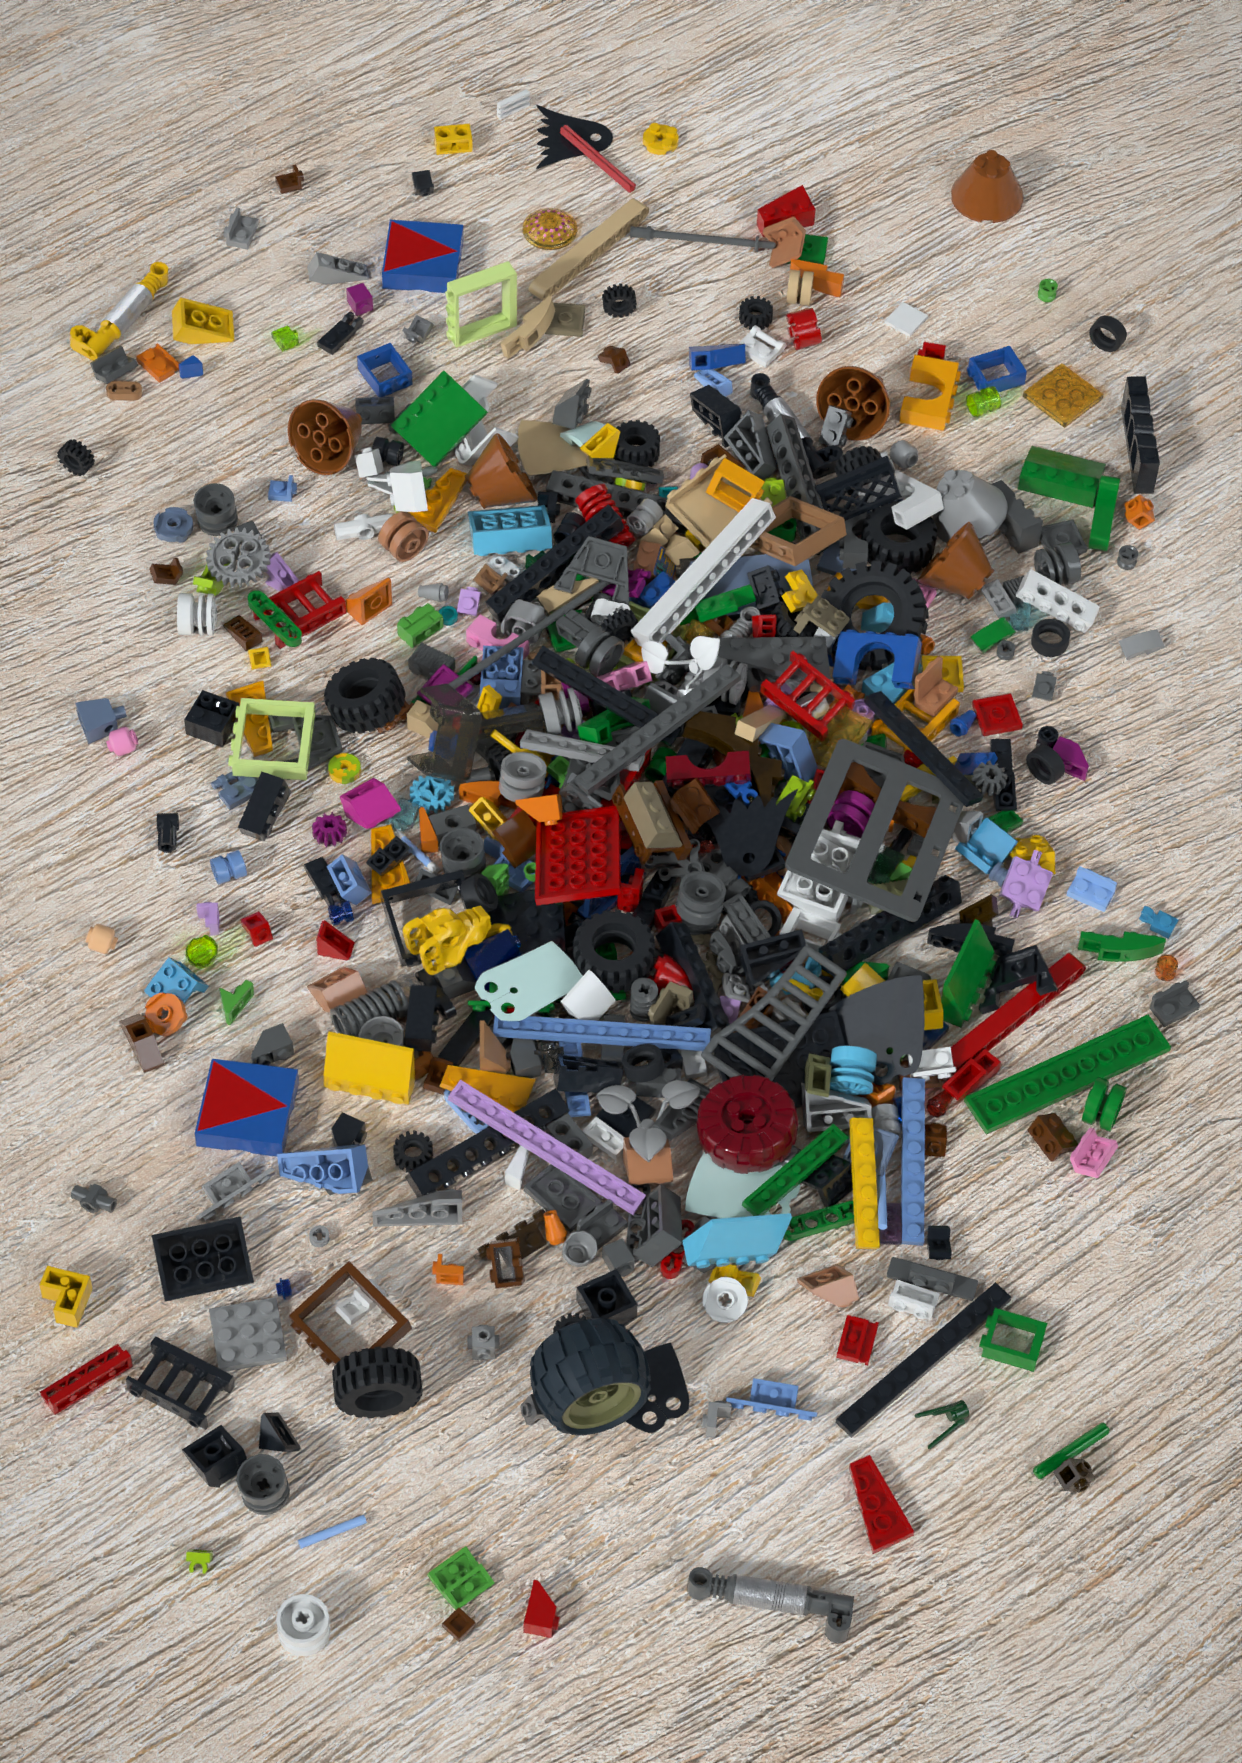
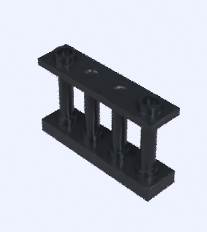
M155 1336L151 1342L152 1354L154 1356L138 1380L130 1376L126 1378L129 1393L135 1397L141 1396L182 1417L195 1428L201 1427L206 1430L208 1422L207 1416L204 1414L220 1391L224 1390L231 1393L235 1387L234 1376ZM166 1360L172 1363L173 1367L157 1390L145 1385L161 1361ZM185 1370L192 1374V1378L177 1400L165 1395L180 1371ZM205 1380L211 1383V1389L196 1410L184 1405L200 1381Z

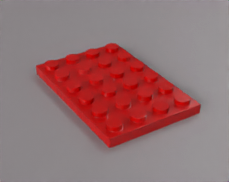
M616 806L562 813V819L557 820L558 824L545 826V822H536V906L621 894L620 814Z

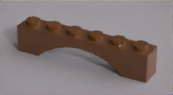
M856 762L850 764L840 788L842 791H857L872 800L874 804H876L882 790L870 778L864 766ZM900 800L892 820L925 838L937 808L913 805Z

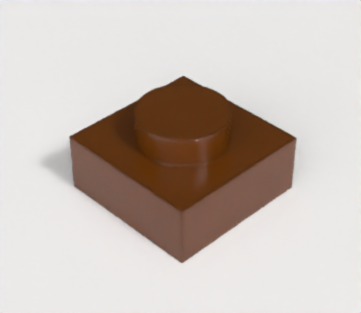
M458 1607L442 1623V1627L460 1642L476 1627V1622Z

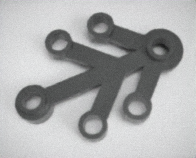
M697 839L689 840L691 845H697V847L692 848L690 851V861L687 859L678 861L673 851L664 852L667 855L654 856L651 854L648 860L651 859L653 862H646L644 864L648 869L654 868L657 864L678 863L682 867L672 869L661 867L658 874L662 881H668L671 877L686 876L693 870L705 871L704 866L698 862L700 842ZM663 872H668V875L663 876L661 874Z

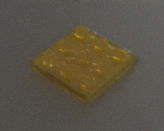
M1062 363L1023 392V397L1064 428L1100 402L1104 395Z

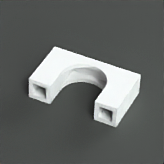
M894 469L902 496L899 499H905L891 507L895 524L907 530L944 509L942 496L939 491ZM890 475L881 478V481L887 482ZM872 482L864 485L862 488L869 489ZM877 484L874 492L880 493L883 486ZM888 488L884 495L888 496L895 493V489ZM859 492L860 500L863 499L865 493ZM871 495L867 503L874 502L877 497Z

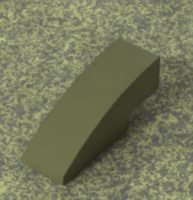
M809 1054L805 1066V1090L809 1094L829 1097L831 1078L830 1058Z

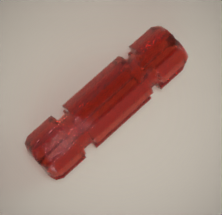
M710 840L701 841L698 854L710 853L715 848V845H712Z

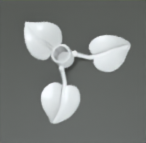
M707 636L694 638L691 642L690 651L695 659L680 661L666 660L668 657L667 648L660 642L648 641L642 645L641 649L643 662L647 661L650 672L654 674L663 672L665 664H689L690 671L696 674V676L686 685V690L680 689L677 691L676 696L682 698L694 689H690V687L703 676L702 673L714 666L719 652L720 638Z

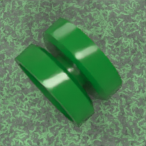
M1097 1077L1093 1088L1088 1094L1081 1122L1093 1125L1097 1121L1099 1114H1102L1099 1122L1100 1129L1111 1132L1120 1112L1127 1087L1115 1084L1109 1095H1107L1109 1081Z

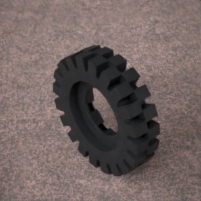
M872 561L871 566H867L865 562L855 564L856 570L851 571L848 567L841 571L843 577L840 580L834 577L829 583L830 591L824 590L821 598L826 599L832 606L843 611L850 620L842 632H846V630L857 631L851 620L852 610L856 603L864 597L879 595L888 599L894 608V618L891 625L879 634L887 632L895 633L899 636L914 634L919 637L921 642L920 635L926 634L928 627L926 619H929L925 597L910 573L904 569L900 571L895 564L888 562L887 566H884L882 561ZM839 635L832 646V653L835 656L837 651ZM885 649L872 650L861 659L859 669L866 671L867 666H870L872 671L882 670V664L887 663L889 666L895 662L894 654Z

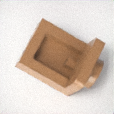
M485 564L473 581L491 595L495 590L499 591L507 583L504 579L508 574L505 572L500 576Z

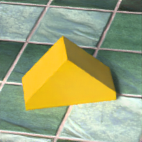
M607 423L580 449L592 458H614L620 431Z

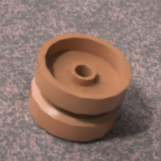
M400 511L383 524L379 531L378 541L399 562H406L418 555L424 548L429 533L409 512Z

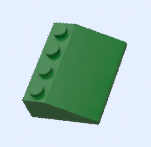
M443 370L391 424V427L426 461L436 467L488 412Z
M1031 446L1022 467L1018 490L1093 508L1100 478L1104 473L1106 464Z
M976 919L948 974L941 997L943 1021L962 1028L965 1021L969 1022L973 1012L971 1007L972 1005H977L981 995L978 992L980 988H985L988 981L986 975L988 972L992 973L996 963L993 960L994 950L980 921Z

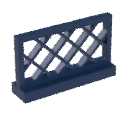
M633 846L621 855V883L628 884L630 875L634 876L636 868L641 869L642 866ZM644 872V880L646 879V872ZM618 895L585 899V903L577 910V915L585 920L587 918L591 919V915L595 913L602 914V911H610L618 904Z

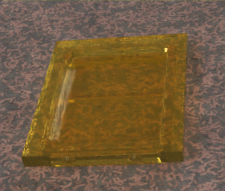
M833 702L828 711L836 704L835 702ZM843 707L828 723V736L823 742L812 733L808 737L816 764L824 768L827 767L836 744L840 739H847L858 744L873 724V721Z

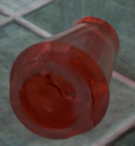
M943 1090L928 1100L926 1106L928 1113L936 1118L944 1116L954 1097Z

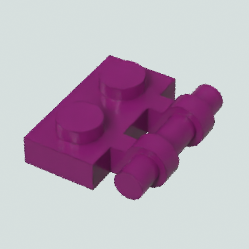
M641 568L636 570L628 569L629 597L639 598L646 585L644 579L651 577L650 571H645ZM609 584L603 588L602 592L613 597L616 585Z

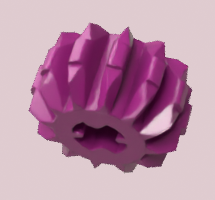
M333 812L330 815L323 813V817L317 816L316 822H313L312 835L314 839H317L319 845L324 843L326 848L329 844L335 847L336 842L342 843L343 838L347 835L346 822L342 820L341 815L335 816Z

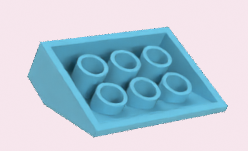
M545 505L468 511L474 555L487 556L489 553L507 554L512 551L525 553L528 550L546 551L548 548H552L551 524Z
M787 1213L711 1219L682 1240L688 1266H697L700 1269L709 1267L710 1264L723 1267L735 1262L736 1265H744L750 1261H756L757 1264L768 1262L769 1258L777 1253L792 1215Z

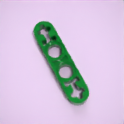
M255 590L248 594V606L287 646L297 647L302 643L301 630L262 591ZM266 610L274 611L272 615L264 614ZM284 622L286 626L279 628L276 624Z
M853 1200L792 1217L788 1227L794 1229V1232L791 1233L790 1230H786L783 1239L794 1241L853 1224L854 1215L852 1212H849V1209L854 1211ZM828 1214H835L838 1220L830 1222L826 1219V1216ZM807 1220H814L817 1222V1226L810 1228L806 1226L805 1222Z

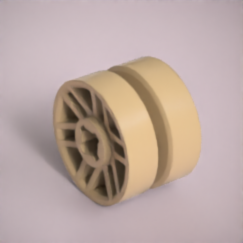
M790 270L786 303L796 304L798 297H800V305L810 306L814 272L804 271L803 277L800 278V270Z

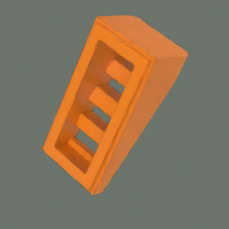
M420 807L421 851L423 853L438 852V838L425 808Z

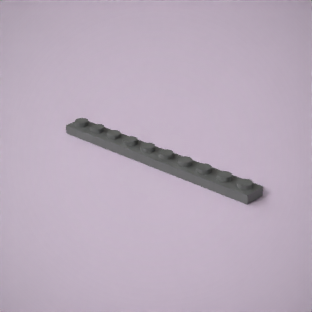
M728 664L724 665L575 777L574 784L587 795H590L741 680V675Z

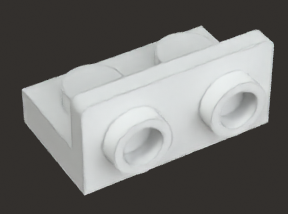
M951 1047L922 1050L919 1068L916 1072L910 1074V1078L925 1079V1081L930 1080L929 1076L938 1075V1079L950 1078L951 1073L956 1072V1067H953ZM907 1054L908 1066L910 1067L913 1059Z

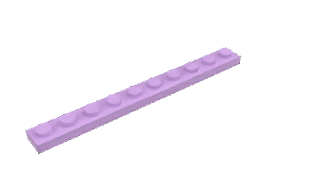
M462 1080L458 1082L449 1094L448 1100L601 1196L608 1200L610 1199L614 1204L634 1215L646 1197L644 1193Z

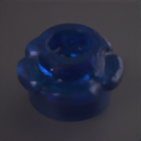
M280 1278V1283H276L278 1297L283 1296V1299L286 1300V1297L292 1296L289 1278Z

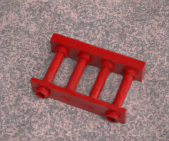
M320 571L310 574L299 582L268 597L301 630L302 637L346 614L345 599L342 596L332 599L321 587L322 573ZM314 590L326 604L315 608L305 595ZM298 599L309 613L299 617L288 604ZM266 610L264 614L272 615L274 611ZM253 612L255 621L259 620L260 618ZM280 623L276 624V626L279 628L284 627ZM275 634V644L281 649L287 646Z
M792 651L790 653L792 664L775 682L765 679L761 684L760 692L823 742L828 736V723L844 706L852 711L855 704L854 697L848 691L840 689L809 664L804 655ZM798 668L801 669L808 676L791 694L786 695L781 691L780 687ZM813 681L823 687L806 707H801L796 703V699ZM830 693L839 701L821 720L815 719L811 712Z

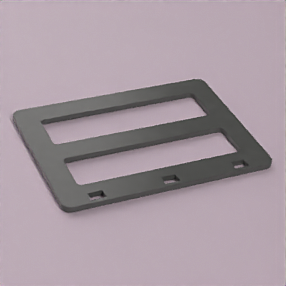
M840 739L836 744L789 852L785 867L788 871L908 921L915 922L921 915L964 804L936 776L847 739ZM856 762L885 774L886 780L848 871L842 873L813 861L811 855L850 764ZM906 785H912L938 796L940 801L903 894L898 896L869 884L867 878ZM950 805L957 807L955 813L949 810ZM933 849L940 851L938 857L931 854ZM915 894L922 896L920 902L913 899Z

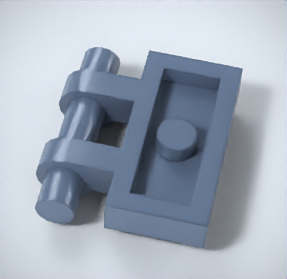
M230 772L226 775L218 776L217 780L211 782V786L214 790L219 787L223 789L218 792L219 798L229 810H232L250 799L258 778L233 776V773ZM236 778L238 779V781L232 785L228 783Z

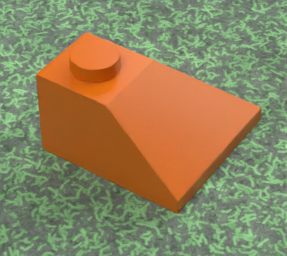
M388 577L349 595L346 599L347 613L361 625H364L392 605L391 579Z
M561 794L515 800L517 806L538 822H545V826L558 824L557 820L562 819Z

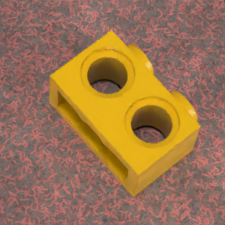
M470 123L435 126L434 142L436 154L473 152Z

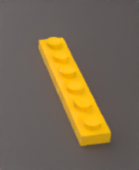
M851 1118L849 1125L856 1249L877 1250L880 1248L873 1118Z

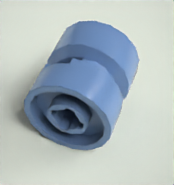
M239 850L227 853L225 858L218 856L210 859L211 869L218 885L229 882L231 877L238 879L247 876L246 866Z

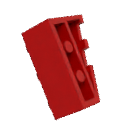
M801 185L758 209L757 227L762 237H765L763 234L764 228L793 216L804 228L814 226L816 209L804 186Z

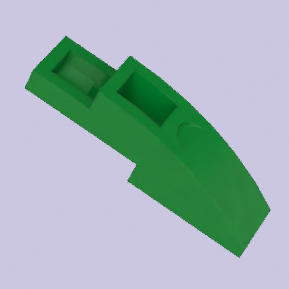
M1081 931L1078 950L1098 953V960L1137 961L1162 954L1166 938L1124 931L1123 938L1114 935Z

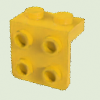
M1032 835L1030 838H1014L1018 843L1010 853L1012 859L1017 856L1030 861L1033 851L1038 850L1042 852L1038 865L1053 872V875L1056 874L1055 851L1045 837Z

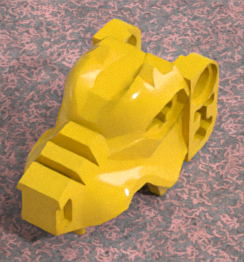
M482 906L465 909L457 914L448 908H438L420 919L416 917L406 923L403 927V936L406 947L411 954H420L425 971L429 975H435L445 970V968L460 964L467 948L474 944H480L485 939L492 925L490 916ZM414 928H417L414 933L410 934Z

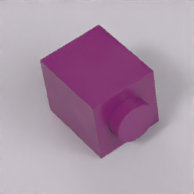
M364 283L346 288L347 302L356 316L373 310V297Z

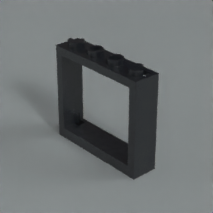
M462 870L381 890L380 899L401 967H413L422 961L420 954L405 953L390 904L458 887L464 909H469L461 894V884L465 880ZM481 943L471 945L467 950L475 951L480 948Z

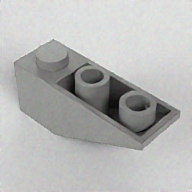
M316 252L307 267L310 281L326 285L369 279L366 264Z

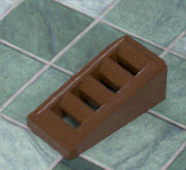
M240 615L223 624V627L245 651L263 642L262 633Z

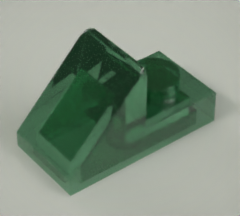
M886 847L884 852L878 855L868 882L875 885L878 883H890L891 875L899 863H903L905 855Z

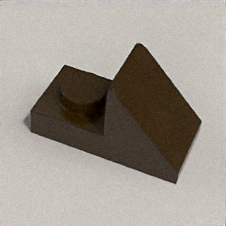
M990 894L959 911L960 923L973 924L976 919L980 921L981 925L993 927L992 918L999 915L997 897Z

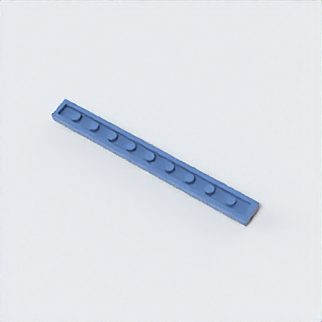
M495 1016L493 1033L496 1037L622 1046L652 1044L658 1048L703 1051L710 1042L711 1029L528 1016L520 1021H504Z

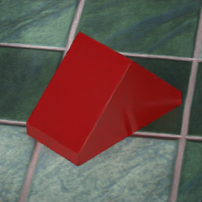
M322 921L316 938L318 955L345 961L350 960L355 942L327 921Z

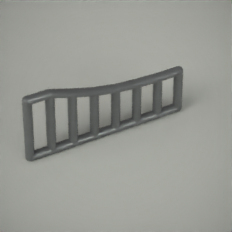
M805 945L768 993L741 1017L715 1034L701 1053V1057L729 1077L742 1075L712 1054L719 1044L762 1073L766 1078H769L770 1081H773L846 977V971L810 946ZM807 956L836 974L830 985L801 965ZM795 972L824 991L818 1001L789 982ZM784 988L813 1009L805 1018L775 996ZM768 1004H771L801 1026L793 1035L760 1011ZM755 1018L789 1043L783 1051H780L745 1027L744 1024L750 1019ZM737 1031L777 1060L770 1069L725 1037Z

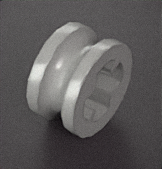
M318 1225L310 1230L309 1239L313 1246L324 1247L328 1244L330 1238L326 1227ZM317 1233H322V1240H317V1237H315Z

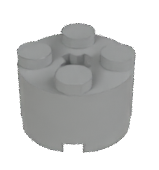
M521 599L516 600L501 623L502 633H506L508 637L512 633L520 636L546 618L544 608ZM542 631L528 639L529 646L538 641Z

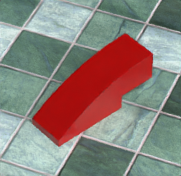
M984 1049L975 1059L971 1058L942 1085V1088L959 1101L976 1091L1000 1071L1001 1061Z

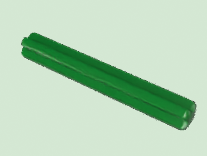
M1101 1422L1033 1468L1034 1475L1038 1479L1044 1478L1060 1467L1065 1460L1074 1458L1108 1435L1109 1427L1104 1422Z

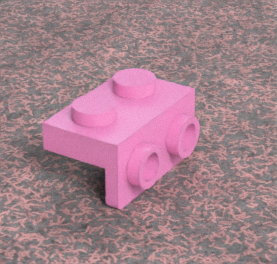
M1090 1127L1070 1157L1075 1173L1098 1178L1118 1148L1117 1141L1097 1136L1095 1129Z

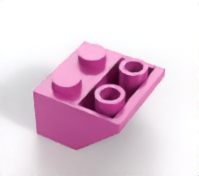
M375 778L340 796L345 816L366 829L375 827L379 822L390 819L394 814L401 811L400 806L385 784Z

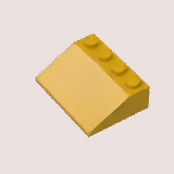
M328 1031L324 1066L325 1088L332 1091L349 1092L352 1095L369 1096L375 1100L383 1099L392 1101L395 1104L409 1105L415 1085L413 1048Z

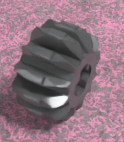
M989 760L986 764L981 762L974 769L972 782L976 783L975 787L981 789L982 794L987 792L990 797L993 793L998 795L1001 789L1005 788L1007 774H1004V768H998V762L992 765Z

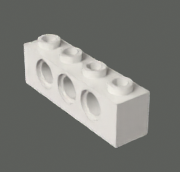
M1032 569L1023 577L1016 597L1022 599L1025 603L1039 608L1040 611L1052 615L1057 620L1065 622L1083 633L1093 625L1100 607Z

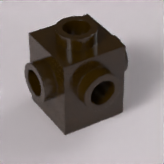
M1069 1458L1053 1472L1064 1491L1083 1492L1089 1488V1483L1095 1479L1091 1472L1090 1464L1084 1459Z

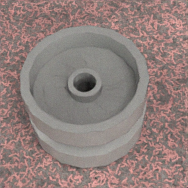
M516 752L507 755L501 764L500 793L506 799L513 802L519 799L541 797L544 791L547 769L545 762L532 753Z

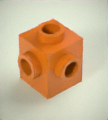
M1139 494L1125 503V516L1128 522L1140 530L1155 521L1154 505L1151 500Z

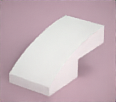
M370 1279L369 1281L386 1296L382 1288L373 1279ZM357 1287L351 1297L336 1305L335 1311L349 1325H352L372 1310L376 1304Z

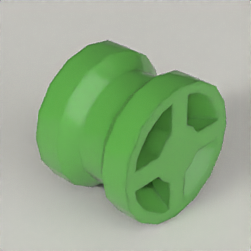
M1043 279L1040 282L1038 298L1041 301L1052 302L1055 300L1058 288L1056 281L1053 279Z

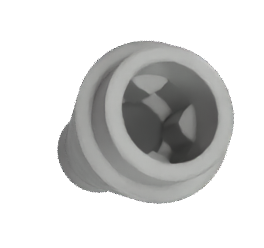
M443 583L420 585L418 588L419 597L438 602L447 601L448 585Z

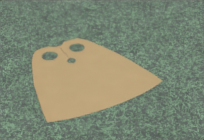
M521 420L518 429V450L522 465L529 476L552 473L553 470L564 471L587 465L586 459L588 455L581 451L577 444L571 446L560 437V433L570 430V428L550 422Z

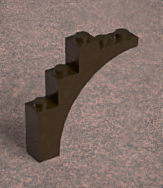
M699 711L683 725L682 737L709 745L727 756L728 752L749 751L751 789L758 793L765 808L771 797L774 796L775 788H777L779 781H783L785 769L781 768L782 760L761 757L762 747H758V738L751 742L736 735V717Z

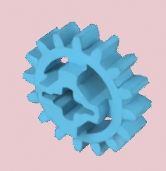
M426 773L425 778L418 776L419 781H413V786L410 787V801H413V807L419 806V809L424 807L427 814L430 811H434L437 814L439 809L443 812L445 811V805L451 806V801L454 800V786H451L450 780L445 781L444 775L439 778L437 773L433 776Z

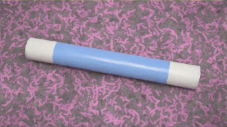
M400 830L394 832L395 836L411 847V853L431 872L438 873L440 871V868Z

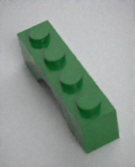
M631 697L650 709L649 699ZM607 709L577 727L580 740L605 745L612 741L611 732L635 725Z

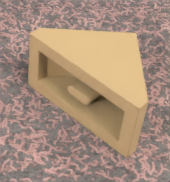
M673 534L668 541L664 553L678 566L698 555L700 551L688 538Z

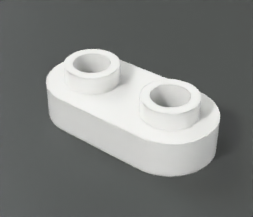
M502 556L493 557L489 562V567L500 576L505 572L508 574L504 579L507 582L506 584L523 572L522 569Z

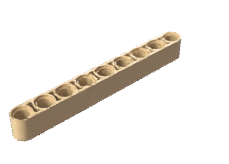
M635 198L630 199L531 282L529 292L541 300L555 295L630 232L631 226L636 227L647 217L649 207Z

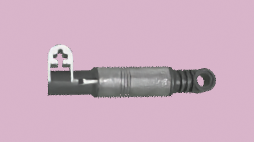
M703 1567L694 1568L689 1574L687 1592L693 1599L703 1600L710 1597L711 1594L713 1595L712 1598H716L717 1595L719 1596L718 1599H721L724 1596V1600H727L730 1604L745 1605V1607L752 1606V1608L778 1610V1612L804 1616L809 1613L827 1616L825 1627L827 1639L833 1643H842L848 1638L852 1621L854 1596L813 1590L810 1586H802V1584L787 1582L785 1585V1582L782 1581L774 1582V1580L741 1576V1574H733L728 1576L727 1579H724L725 1575L719 1578V1575L716 1574V1577H713V1574ZM837 1618H842L840 1627L836 1626Z

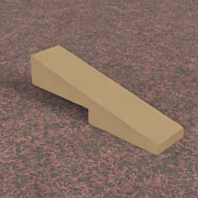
M769 704L738 720L735 734L753 742L766 730L770 723L779 724L787 716V713Z

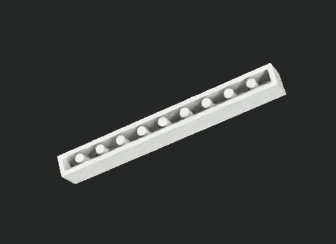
M752 498L631 630L637 645L642 646L648 641L662 643L773 522L776 516L770 503Z

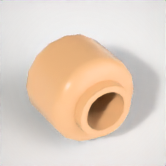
M96 924L94 927H90L85 942L88 943L89 949L107 954L110 949H115L118 938L114 937L115 930L113 928Z

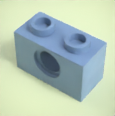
M342 854L327 866L343 899L357 905L372 893L357 862Z

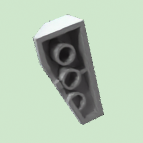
M447 1189L445 1191H437L374 1211L373 1227L462 1225V1190Z

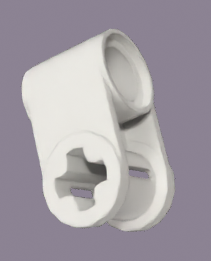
M597 599L590 618L592 622L601 625V623H604V619H608L607 616L609 614H614V611L619 612V609H623V611L625 609L630 610V608L624 603Z

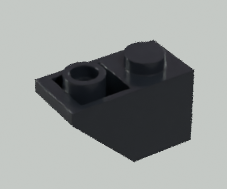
M341 1112L331 1129L334 1147L363 1144L367 1137L365 1122Z

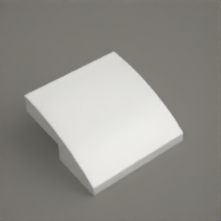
M590 970L583 975L561 1000L568 1013L576 1019L598 1021L615 1002L609 990Z

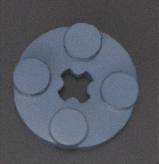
M179 507L166 508L165 512L161 514L159 512L153 521L154 531L159 540L183 543L193 531L192 517L187 514L186 510Z

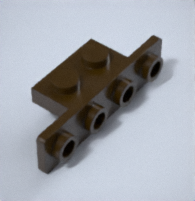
M538 1210L532 1214L533 1219L528 1222L523 1220L514 1225L515 1230L509 1234L507 1231L495 1237L496 1240L519 1237L521 1256L524 1259L547 1244L536 1224L543 1221V1214L550 1210ZM489 1242L477 1248L478 1253L473 1255L475 1260L487 1256L486 1248L489 1247ZM509 1246L499 1247V1252L508 1267H511Z

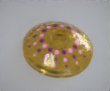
M542 208L526 217L522 230L524 238L534 247L544 250H557L568 246L574 241L577 235V223L569 213L561 209Z

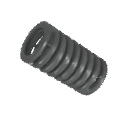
M392 980L388 984H383L380 988H375L365 993V995L353 998L350 1002L347 1001L343 1005L332 1008L330 1016L337 1033L359 1037L358 1034L361 1027L368 1020L374 1017L386 1016L397 1021V1017L401 1019L407 1016L409 1004L399 984ZM398 994L402 1000V1004H400V1001L397 997Z

